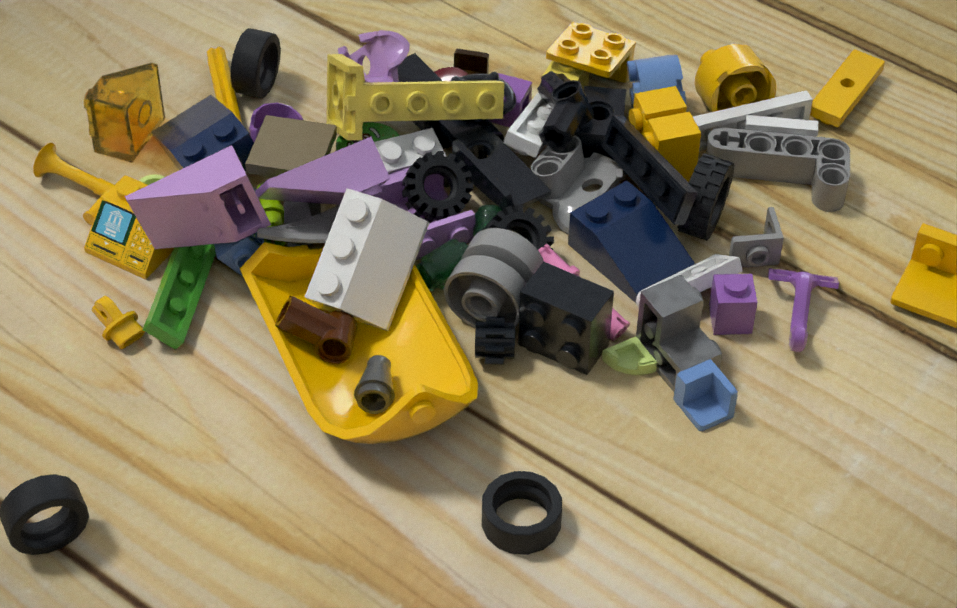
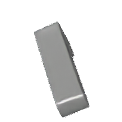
M717 128L709 133L706 154L734 162L733 177L812 185V203L816 208L826 212H835L843 207L850 178V149L845 142L835 138L734 128Z

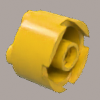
M730 44L716 50H708L701 56V64L695 75V89L710 112L775 98L776 80L750 46Z

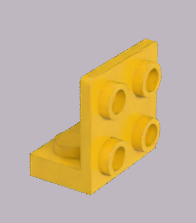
M572 22L546 51V59L626 83L629 79L627 61H632L634 58L636 41L626 39L618 33H607L594 29L586 23Z
M922 223L917 233L911 260L891 296V304L957 328L956 234Z

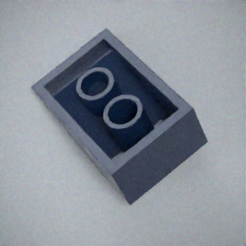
M209 95L151 132L178 170L232 145L246 171L245 163L254 144L249 132L233 112L212 95Z
M627 180L570 212L568 245L635 303L637 295L641 290L695 264L654 203Z

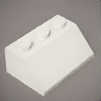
M347 188L305 298L319 309L328 312L343 311L353 316L358 322L389 331L429 222L383 199Z

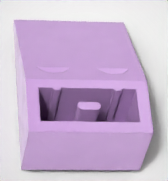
M232 145L125 196L154 249L237 242L256 233L258 229L271 225Z

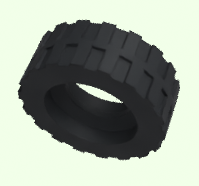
M706 153L702 155L689 181V184L698 194L685 225H677L679 232L706 241L710 239L729 194L734 174V162Z

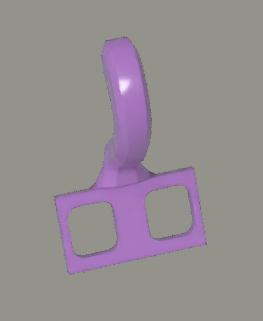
M769 268V280L790 282L795 288L789 347L791 351L803 352L808 337L807 321L811 291L816 286L838 289V278L808 272Z

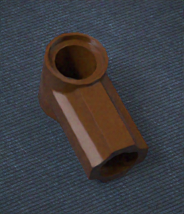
M289 296L275 324L276 327L315 345L316 353L325 362L340 364L346 362L351 356L357 332V322L353 316L346 312L333 311L327 314L294 296Z

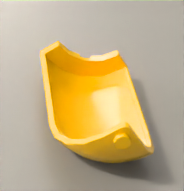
M264 242L240 268L308 414L323 432L347 441L364 444L399 441L419 435L441 425L460 413L477 398L478 382L471 364L415 264L411 270L389 331L356 321L357 332L351 356L346 362L340 364L325 362L316 353L315 345L275 326L277 317L289 296H294L316 307L305 298V294L324 247L309 250L307 245L286 247ZM319 309V310H321V311H323V312H325V313H327V314L329 313L328 311ZM375 355H381L390 360L395 394L394 402L385 412L380 414H370L363 411L358 406L354 397L355 388L367 367V362L369 358Z

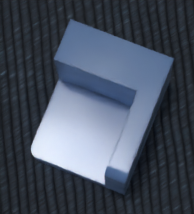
M711 359L677 373L673 400L699 431H705L734 417L738 395L737 389Z

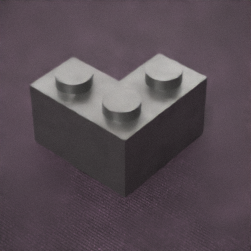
M682 275L641 291L636 337L657 361L656 371L673 392L675 390L677 373L709 359L720 369L722 352L718 344L714 340H710L700 328L701 314L704 307L702 295Z

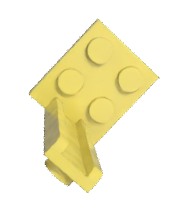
M327 54V124L337 125V133L346 140H362V126L364 122L503 119L504 82L365 83L362 65L342 54Z

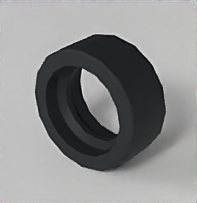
M247 28L241 34L231 63L230 79L232 88L236 93L264 98L272 89L277 77L281 56L280 40L275 33Z
M513 471L503 474L489 483L482 495V529L487 539L498 549L512 554H532L542 551L555 541L561 530L562 497L556 485L542 475L531 471ZM514 499H528L541 505L547 511V517L534 525L515 526L503 521L497 515V508L505 502Z
M52 474L35 477L14 488L2 501L0 519L13 548L20 553L39 555L61 549L74 541L86 528L89 513L77 484L69 477ZM63 506L57 513L47 519L26 523L40 511L51 507Z

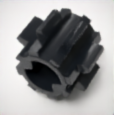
M486 316V322H476L475 358H485V364L504 365V359H514L515 323H505V317Z

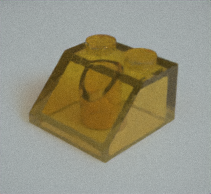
M148 63L103 75L93 88L86 92L84 108L87 111L89 135L92 138L95 153L133 163L153 136L151 132L157 129L165 120L158 64Z

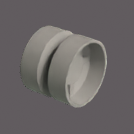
M501 228L484 229L473 237L461 260L448 278L444 287L445 299L451 310L462 321L474 328L476 322H486V316L505 317V323H515L516 327L519 323L520 291L544 260L536 247L521 235Z

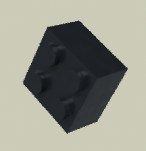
M543 261L520 291L518 345L532 353H538L554 360L566 368L588 375L601 357L602 350L609 346L614 291Z

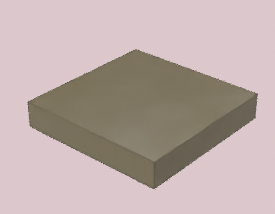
M266 115L245 163L246 173L275 177L330 154L337 136V125Z

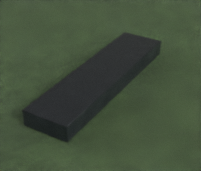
M613 115L601 147L674 225H685L698 192L624 116Z

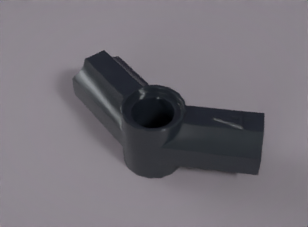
M550 71L541 77V83L537 88L541 98L553 108L539 133V137L543 145L551 147L554 151L567 149L577 128L590 122L594 112L579 81L570 80L563 73L557 74Z

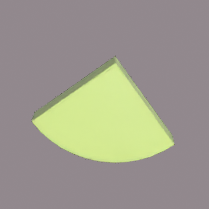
M636 336L602 350V360L616 371L631 375H644L656 372L657 361Z

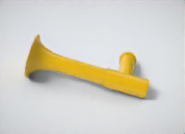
M47 143L42 147L33 165L35 177L40 178L46 173H54L76 182L101 196L83 214L84 220L92 225L102 197L114 184L90 175L63 161L56 154V146L53 143Z

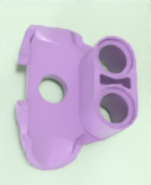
M379 30L360 34V41L367 44L349 55L346 46L338 49V54H342L360 65L363 64L364 57H368L370 71L368 75L364 72L365 83L399 82L397 67L407 56L410 43L399 33Z

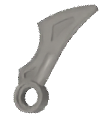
M336 205L331 209L301 221L260 228L257 230V237L294 243H326L340 205Z

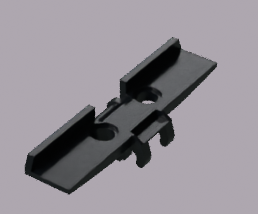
M416 53L405 57L403 62L397 67L399 82L442 81ZM488 119L413 121L420 131L433 128L443 149L452 146V154L456 155L454 161L459 163L462 160L466 164L463 170L465 172L470 170L472 177L469 181L502 210L508 206H512V209L517 205L526 207L551 195V190L503 143L504 135ZM444 177V187H449L450 184Z

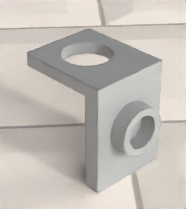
M768 207L764 234L735 236L731 238L729 256L739 257L742 267L779 265L784 237L774 207Z

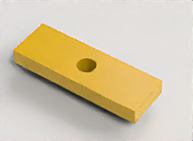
M853 49L813 99L810 116L819 119L824 124L839 128L882 73L885 61Z

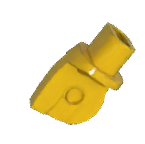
M103 296L95 301L92 312L106 327L102 333V337L106 341L113 340L120 349H124L145 334L143 327L137 322L138 315L135 311L122 314L113 300L107 296Z

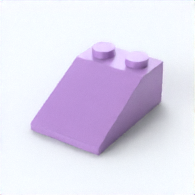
M369 137L268 179L255 192L258 199L340 205L347 188L375 196L383 192L380 186L387 182L390 177L372 137Z

